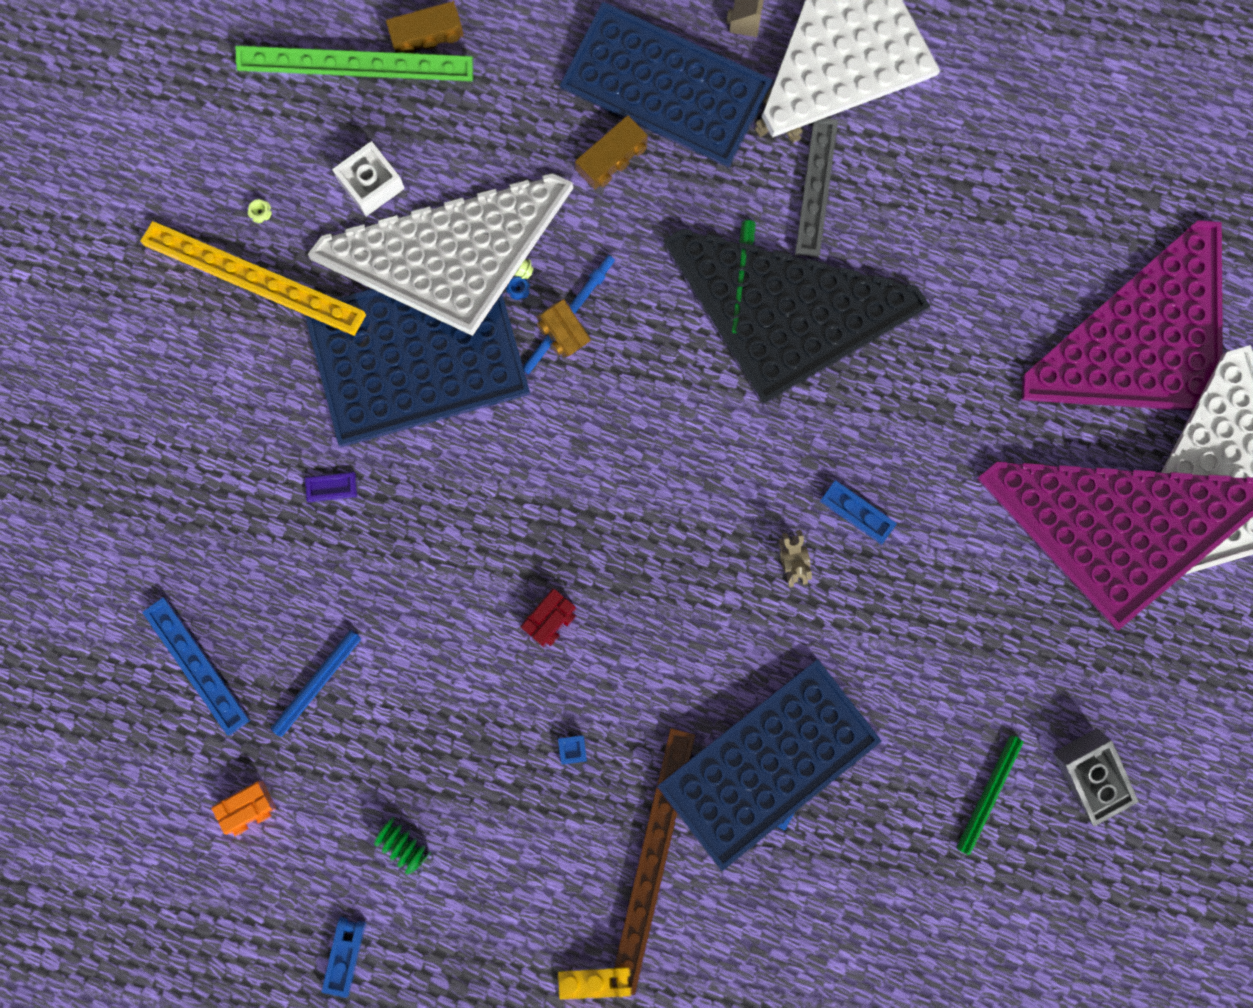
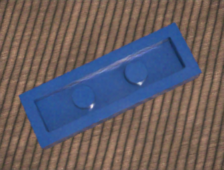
M836 480L820 500L822 504L880 545L885 542L897 525L896 522Z

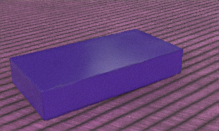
M355 472L305 477L306 500L308 503L357 497Z

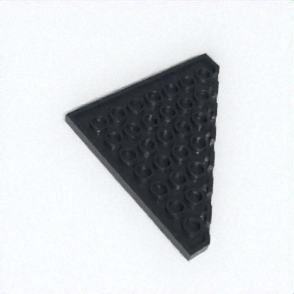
M684 228L662 240L663 246L762 405L930 308L918 286L904 285L875 275L872 277L859 274L860 272L842 267L839 269L827 266L826 263L810 259L803 260L782 252H770L759 249L757 246L741 242L738 244L709 234L707 236L693 233L692 230ZM742 249L747 250L745 268L740 267ZM739 271H744L743 284L738 283ZM737 287H742L741 302L736 300ZM735 304H738L740 306V313L734 316ZM739 318L736 333H733V320Z

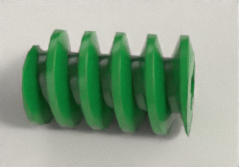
M392 817L377 833L374 845L378 847L384 844L382 853L386 854L392 851L389 859L393 861L400 858L397 867L401 868L407 865L405 874L409 875L423 864L432 851L424 855L423 852L426 846L423 844L416 848L415 845L418 838L415 837L410 841L407 840L410 831L408 830L401 834L400 830L403 825L400 823L393 827L392 824L395 817Z

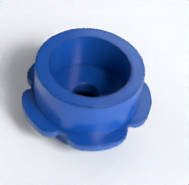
M522 277L512 278L506 286L507 293L514 300L524 299L530 293V284L526 279H521Z

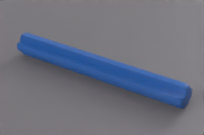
M350 630L271 726L273 733L280 737L284 736L361 641V637L357 633Z

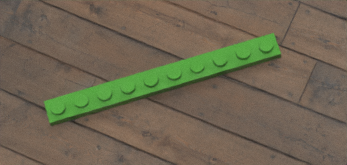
M236 46L237 71L473 81L474 56Z

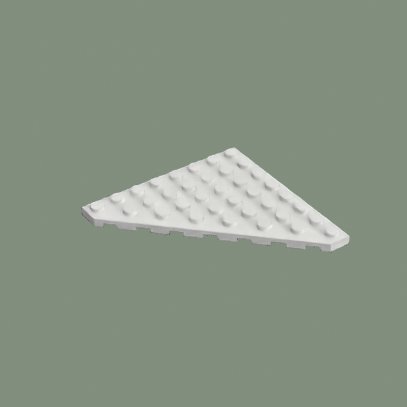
M806 0L762 118L771 136L774 137L938 75L940 69L902 0Z
M548 174L538 181L529 183V180L511 184L510 188L501 191L493 189L478 193V197L468 200L460 198L445 202V206L434 209L427 207L412 211V215L401 218L394 216L382 219L376 225L368 227L360 225L346 229V233L335 236L327 234L320 237L308 253L310 260L473 335L572 191L573 183L554 174Z
M1251 345L1222 354L1161 473H1189L1205 476L1222 475L1238 478L1253 477V351ZM1253 517L1186 574L1253 555Z

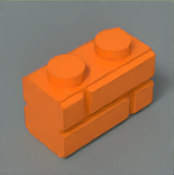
M257 781L211 807L225 835L233 833L234 836L249 829L247 825L255 820L259 824L272 817L271 811L277 809L263 781Z

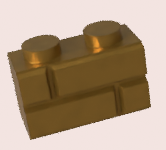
M564 299L557 301L536 316L539 321L537 323L539 330L542 334L549 335L553 341L550 345L558 356L568 357L591 341Z

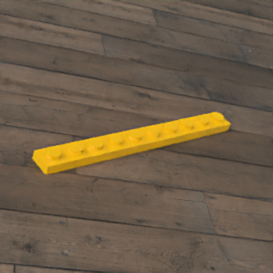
M152 221L141 239V243L146 247L355 336L366 316L363 310Z

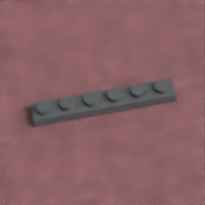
M822 118L813 122L795 255L819 258L838 125L837 119Z

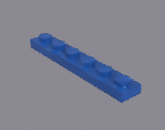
M163 597L142 613L226 735H232L251 721L168 600Z

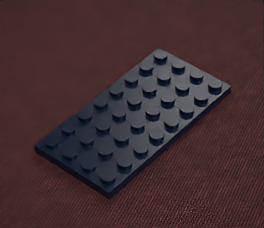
M602 1L560 84V88L623 119L629 116L638 126L730 168L773 83V79Z
M817 659L656 787L719 870L723 871L875 748L882 740Z

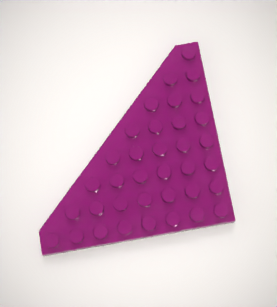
M1196 221L1022 376V400L1193 411L1223 354L1222 222Z
M996 462L977 479L1116 631L1120 630L1253 517V477L1238 478L1222 475L1205 476L1189 473H1157L1155 471L1141 470L1124 471L1108 468L1092 469L1076 466H1044L1043 464Z

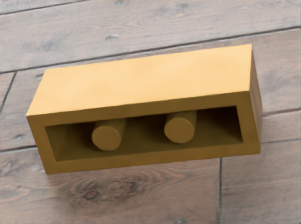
M454 1L386 20L395 52L414 53L415 50L422 48L433 49L437 44L444 42L454 43L461 37H464Z
M626 116L575 161V169L594 190L599 186L604 187L611 181L612 175L617 170L621 172L629 165V160L634 155L640 156L646 150L648 135L629 116Z

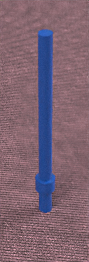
M610 255L606 256L597 269L594 268L588 276L590 279L569 305L574 315L597 284L600 285L606 278L605 274L615 262V259ZM548 334L524 364L523 369L527 375L531 373L550 348V344L553 341Z

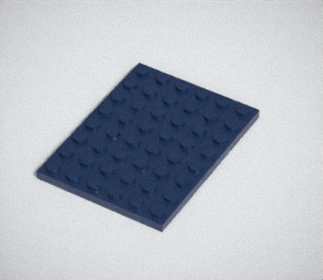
M374 289L337 298L339 301L363 310L366 314L355 336L305 315L340 448L531 395L502 293L473 335Z

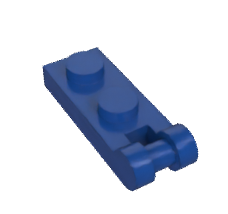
M340 916L322 993L348 998L366 922L360 920L357 923L348 921L349 918ZM345 932L354 933L352 941L344 939Z

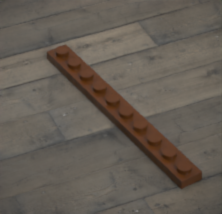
M670 728L657 785L690 760L695 734ZM657 787L614 968H630L628 987H631V995L634 996L677 813ZM612 977L613 988H617V977Z

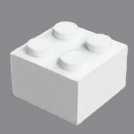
M372 141L332 169L338 182L365 216H368L405 189L400 176Z

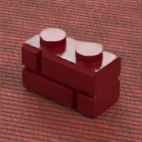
M552 588L520 625V628L543 648L547 644L551 647L560 637L558 631L562 626L568 627L575 620L577 615L574 612L577 609L558 591Z

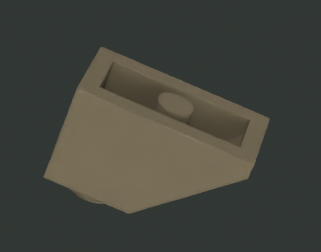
M735 0L733 9H728L726 24H730L729 33L757 37L764 0Z

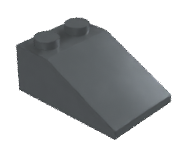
M1098 728L1052 752L1060 771L1093 827L1139 802L1113 741Z

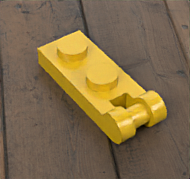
M630 968L558 972L559 999L631 996V987H628ZM612 977H617V988H613Z

